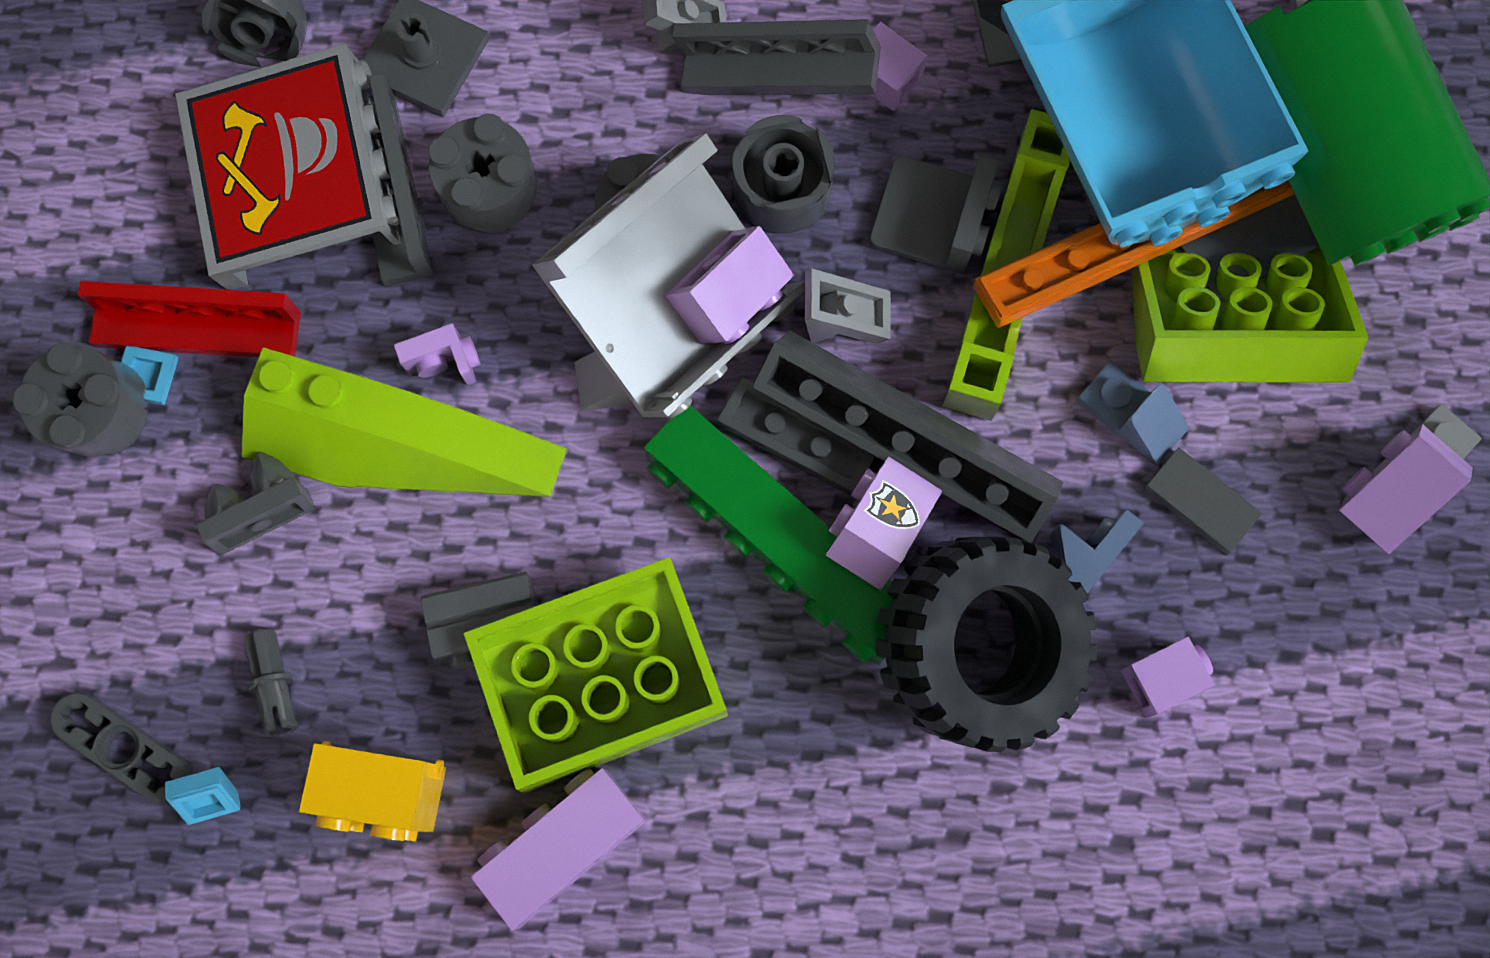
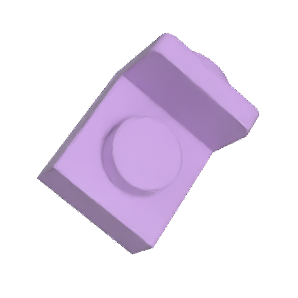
M453 323L394 344L400 364L410 376L417 373L419 377L423 378L435 376L448 368L447 362L455 360L466 384L470 385L477 382L472 368L481 365L473 341L470 336L461 339Z

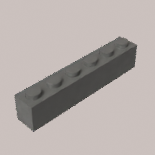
M792 331L775 341L753 385V388L883 461L888 456L941 489L942 494L1032 543L1061 491L1063 481Z

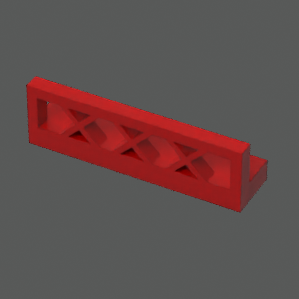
M80 281L78 296L95 309L89 343L96 348L125 349L128 346L160 352L259 358L264 347L295 357L301 311L285 293Z

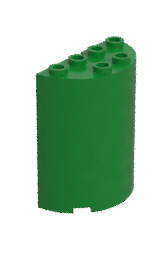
M1307 0L1298 8L1287 13H1283L1279 5L1244 26L1308 149V152L1292 166L1295 175L1289 179V182L1329 266L1351 258L1354 266L1360 265L1385 252L1390 254L1416 241L1420 243L1447 230L1453 231L1479 219L1480 213L1490 209V177L1403 0Z

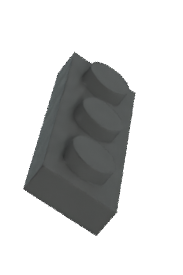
M741 377L717 420L718 426L851 495L866 470L871 467L876 456L753 388L754 382Z

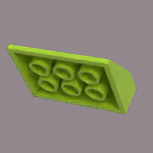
M1177 247L1131 268L1135 345L1143 382L1350 383L1369 339L1342 262L1329 266L1320 247L1304 256L1293 253L1276 255L1271 261L1267 276L1259 280L1262 267L1254 257L1243 253L1225 255L1220 261L1216 276L1218 291L1225 298L1222 302H1220L1216 294L1206 287L1211 270L1210 264L1206 259L1197 254L1183 253ZM1232 265L1241 266L1247 270L1250 276L1241 277L1234 275L1227 270V267Z
M670 557L464 633L515 788L520 792L527 793L583 772L587 768H594L728 717L726 706Z

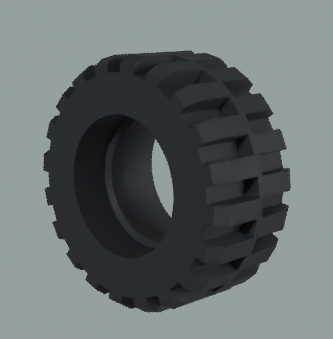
M958 537L955 541H942L930 546L927 551L928 556L916 555L904 566V571L909 576L906 579L894 578L887 590V595L891 596L893 600L889 608L880 607L877 623L883 624L885 627L884 638L875 640L876 656L885 658L887 667L881 669L879 673L885 688L898 691L893 696V703L904 715L912 716L913 724L926 733L939 736L942 740L986 752L1002 753L1005 748L1018 751L1031 747L1035 742L1034 737L1046 740L1056 733L1060 728L1057 720L1059 718L1070 720L1079 708L1080 704L1075 699L1080 691H1088L1093 678L1092 675L1087 674L1090 660L1096 661L1098 644H1091L1090 633L1091 630L1097 629L1094 612L1085 611L1083 603L1088 600V595L1081 582H1070L1068 580L1072 576V570L1060 558H1050L1048 549L1035 543H1022L1018 538ZM992 590L1004 601L1013 617L1016 630V646L1010 666L1002 678L989 689L976 694L964 682L957 668L954 654V638L958 622L968 605L983 592Z

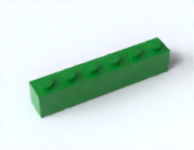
M691 405L679 415L671 418L644 447L646 457L651 462L646 467L648 472L667 489L674 483L689 496L685 504L701 520L708 523L714 518L726 528L728 532L723 537L739 554L747 558L753 552L767 565L762 571L763 574L776 587L785 593L792 587L807 601L802 608L818 624L826 628L832 622L847 636L842 641V644L863 663H867L872 658L880 665L885 658L876 656L875 640L884 638L885 625L878 624L877 619L880 607L889 608L893 600L891 596L887 595V590L892 581L889 579L883 588L879 590L827 557L826 554L837 537L828 531L830 527Z

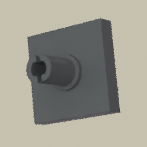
M398 0L363 60L367 62L372 75L385 74L395 96L444 118L490 37L488 31L420 0Z

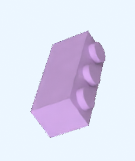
M590 768L581 772L564 787V790L569 795L553 809L547 803L539 807L521 823V826L525 829L521 836L510 845L504 839L500 840L478 858L477 861L482 868L472 875L471 878L511 931L523 926L647 821L606 769L601 768L595 774Z

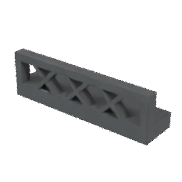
M868 19L674 24L672 38L685 54L681 88L685 93L698 95L876 93L881 46Z
M380 73L369 76L373 96H370L371 104H375L381 130V133L378 134L380 148L385 150L391 177L387 181L390 194H394L400 219V224L397 225L401 242L400 244L393 245L380 231L372 233L381 279L385 287L434 276L396 97L385 74Z

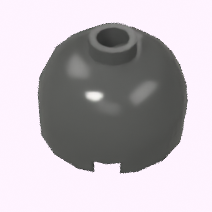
M207 0L202 10V27L206 34L211 29L213 35L220 41L217 49L224 56L238 64L262 67L256 57L286 61L298 56L306 36L307 16L301 0ZM275 31L285 35V40L278 51L262 56L254 50L268 46Z

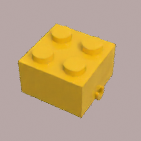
M323 741L322 744L314 743L299 812L317 815L315 827L345 832H363L364 824L366 823L372 824L370 836L399 841H416L418 832L434 831L446 771L444 760L437 759L436 763L432 764L425 761L331 746L330 741Z

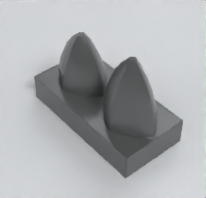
M263 452L256 454L251 471V491L253 497L247 500L230 487L220 484L212 486L205 504V520L196 524L203 543L221 556L316 509L308 490L296 480L292 472L281 461Z

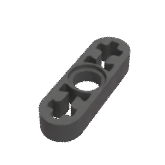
M79 693L67 695L58 701L52 710L51 727L57 737L149 801L169 803L165 799V787H160L158 790L155 789L158 783L157 777L147 770L138 769L145 761L155 767L164 769L172 765L174 768L171 770L170 776L173 780L192 775L191 768L184 758L93 696ZM88 707L84 715L86 719L96 726L105 728L98 735H95L88 729L78 727L71 731V727L74 724V720L69 716L71 710H84ZM109 719L111 723L108 726H106L107 721ZM129 733L135 740V752L130 760L118 764L110 755L111 742L119 734ZM92 741H94L93 747L90 746ZM151 748L154 752L148 757ZM138 769L136 776L134 777L132 775V772Z

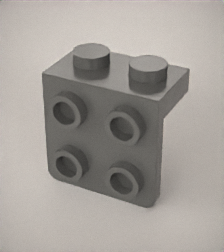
M979 155L973 176L907 157L897 158L893 163L870 237L871 246L880 251L964 275L971 254L981 257L990 227L980 223L985 209L995 210L1003 181L994 179L999 160Z

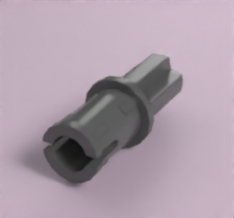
M273 629L254 630L245 636L244 643L252 681L248 683V689L256 695L263 728L262 735L264 737L280 736L276 721L277 713L279 714L284 733H291L298 729L288 684L292 683V676L289 673H285L277 633Z

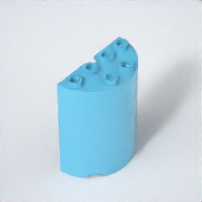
M1013 0L1002 5L1001 18L1112 244L1126 247L1131 244L1151 240L1154 246H1160L1180 236L1183 233L1182 228L1196 222H1199L1202 228L1215 224L1230 214L1228 207L1254 193L1263 186L1265 189H1270L1293 177L1295 171L1292 166L1308 152L1231 0Z

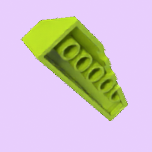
M264 347L261 350L244 394L242 458L254 461L256 454L263 452L281 461L294 474L337 487L551 497L567 451L566 448L439 401Z

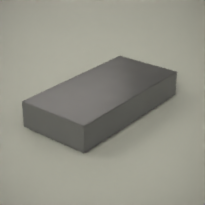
M1179 447L1143 488L1225 555L1232 552L1262 514Z

